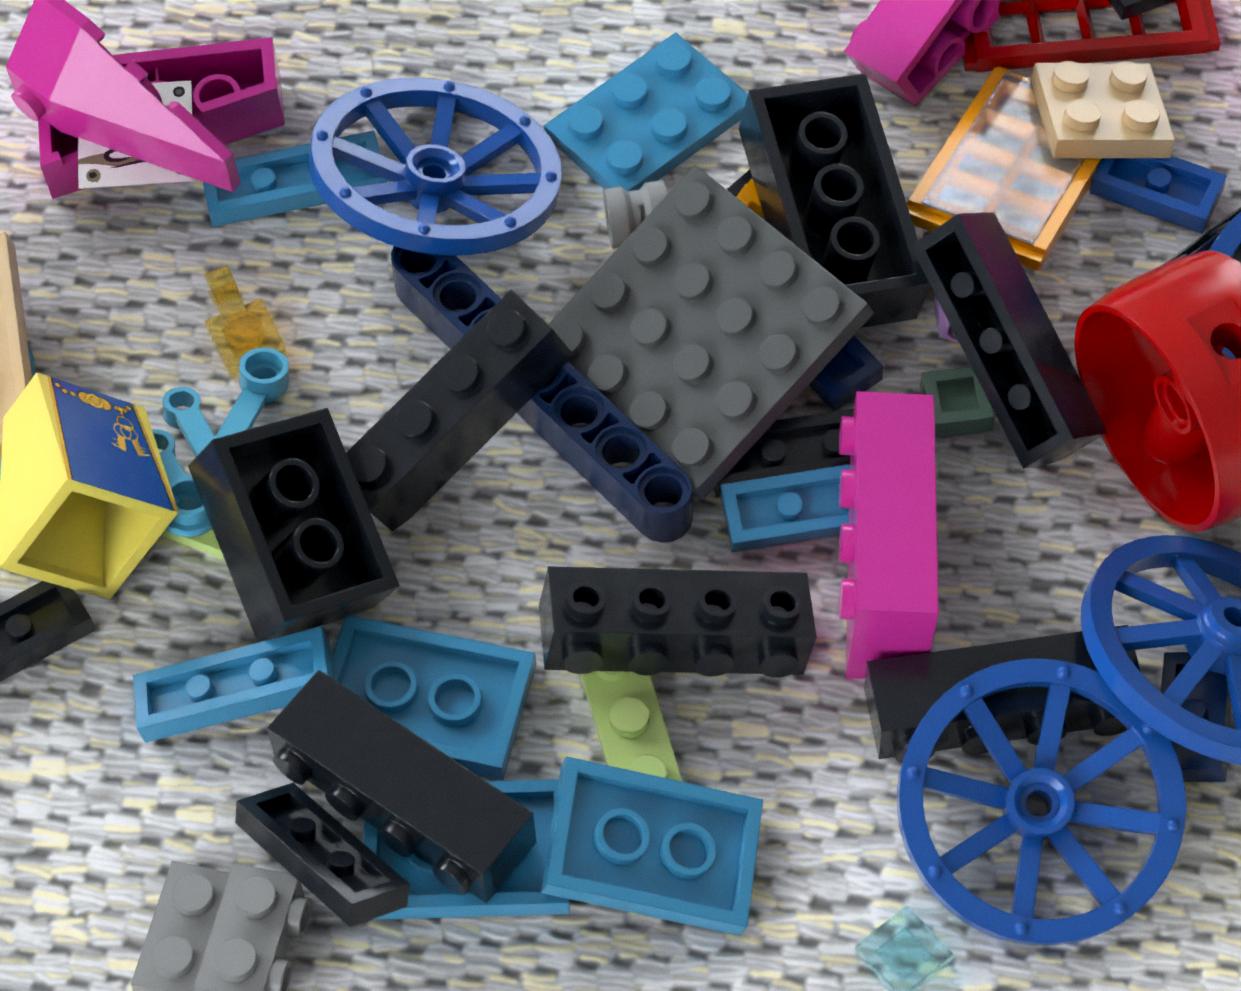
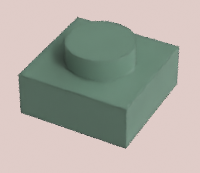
M972 367L921 373V393L934 395L935 438L993 431L994 411Z

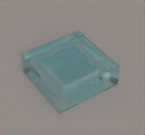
M908 905L855 946V955L888 991H917L950 965L954 955Z

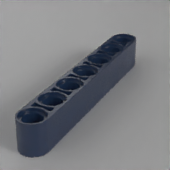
M393 246L391 262L396 295L450 349L501 300L457 256L420 253ZM568 362L545 384L547 386L542 387L517 414L644 536L652 541L662 543L672 542L683 537L690 529L693 520V495L690 478L681 467ZM577 423L589 424V425H587V426H585V427H573V426H572V425L577 424ZM620 462H626L631 464L627 467L612 466L613 464ZM660 502H668L674 504L673 506L668 508H659L653 506Z

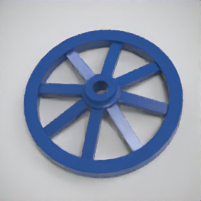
M397 78L358 87L337 98L323 111L314 126L311 137L309 171L313 184L324 202L334 213L357 230L374 239L402 249L450 256L474 255L500 250L512 246L535 233L545 224L556 206L562 179V166L557 148L550 136L536 120L521 108L493 93L467 84L435 78ZM401 107L437 108L431 143L415 147L389 113L388 109ZM454 111L470 115L499 129V131L462 155L448 148ZM363 117H367L400 162L343 140L339 136L351 124ZM516 144L529 156L536 173L470 175ZM334 158L393 182L351 187L339 172ZM533 193L530 199L521 207L507 215L470 196ZM408 200L413 207L418 209L417 221L396 215L377 205ZM451 208L477 223L469 225L435 224L437 213Z
M1151 536L1124 544L1104 559L1089 582L1081 604L1082 634L1095 667L1120 701L1151 728L1196 753L1216 760L1241 765V599L1229 596L1221 597L1205 575L1206 573L1241 588V553L1211 541L1185 536ZM1153 568H1173L1195 600L1137 576L1135 573ZM1114 590L1183 620L1115 628L1112 615ZM1185 644L1192 658L1163 694L1137 669L1126 651ZM1209 670L1226 675L1236 729L1210 722L1181 707Z
M1022 659L996 664L975 672L954 685L932 705L916 728L903 756L897 786V815L903 843L914 869L932 895L948 911L978 931L1000 940L1033 946H1056L1091 939L1108 932L1130 918L1155 895L1167 878L1181 846L1186 818V794L1182 770L1170 739L1151 728L1127 708L1109 688L1099 672L1067 661ZM1049 687L1032 769L1026 770L983 698L1013 688ZM1072 692L1102 706L1114 715L1128 730L1067 773L1061 775L1054 770L1069 695ZM964 711L1009 784L1008 788L927 767L932 750L940 735L961 712ZM1141 747L1155 781L1158 813L1075 801L1074 793ZM923 790L1002 809L1003 816L942 856H939L926 824ZM1030 796L1041 798L1047 806L1046 815L1042 817L1032 815L1026 807V799ZM1073 823L1154 835V840L1141 870L1133 881L1119 893L1067 828L1066 824ZM1016 833L1021 836L1012 909L1011 913H1007L976 897L952 874ZM1048 839L1101 907L1087 913L1066 918H1033L1043 840Z

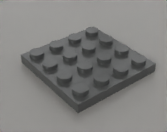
M695 164L548 325L575 355L569 363L686 472L691 480L692 493L703 501L868 321L874 312L867 302Z

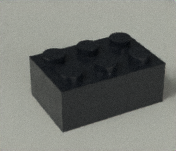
M328 408L212 439L188 465L258 643L343 619L345 615L352 616L374 608L400 586Z

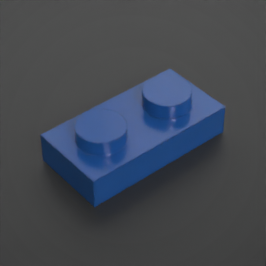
M1171 156V158H1102L1092 177L1090 194L1203 234L1224 190L1227 175Z

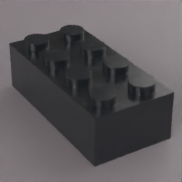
M866 73L749 90L738 130L765 221L868 303L874 314L861 328L917 319L930 284L910 246L918 238Z

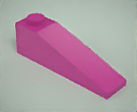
M34 0L6 65L14 88V92L11 94L12 100L27 117L33 121H38L42 117L62 133L87 140L231 192L241 184L233 153L179 102L171 101L165 106L162 103L159 92L147 79L148 73L134 60L123 67L100 43L104 39L105 33L96 24L65 0Z

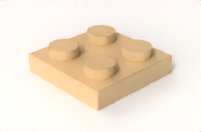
M1073 61L1035 63L1031 84L1053 158H1171L1175 137L1150 63L1128 61L1119 63H1077Z

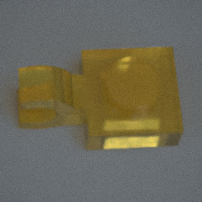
M227 265L205 273V279L211 289L208 291V294L219 314L205 320L207 333L229 377L239 374L240 359L246 352L261 347L273 348L286 355L285 345L262 298L244 305L236 282Z

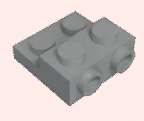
M171 861L131 981L133 991H288L292 974V961L285 959L291 937L301 939L306 932L311 912V899L304 897L301 882L292 874L234 862L231 871L225 872Z

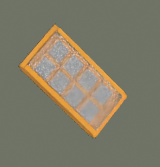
M997 66V68L993 69L909 197L907 206L913 225L928 231H933L957 214L995 212L1021 265L1039 271L1040 268L1042 269L1090 188L1092 177L1102 158H1053L1031 84L1032 77Z

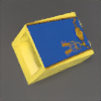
M36 372L3 417L0 480V569L110 600L179 513L147 412L144 407Z

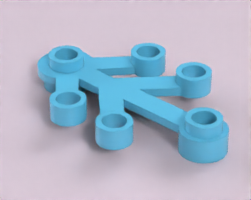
M261 347L252 349L242 356L239 362V385L242 392L216 436H214L201 412L200 396L195 390L188 387H176L165 393L163 397L164 420L169 426L181 429L195 458L212 439L251 429L264 405L274 402L286 392L289 386V362L283 353L273 348ZM179 406L189 407L183 410L176 409ZM153 429L158 449L164 450L159 453L179 512L165 530L183 537H194L212 530V526L192 476H186L176 459L173 436L167 431Z

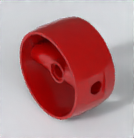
M1201 251L1169 261L1112 289L1082 312L1076 324L1074 340L1078 375L1108 432L1102 436V439L1110 454L1148 505L1169 523L1188 532L1205 531L1230 523L1241 517V263L1217 251ZM1225 347L1234 354L1235 359H1229L1222 352Z

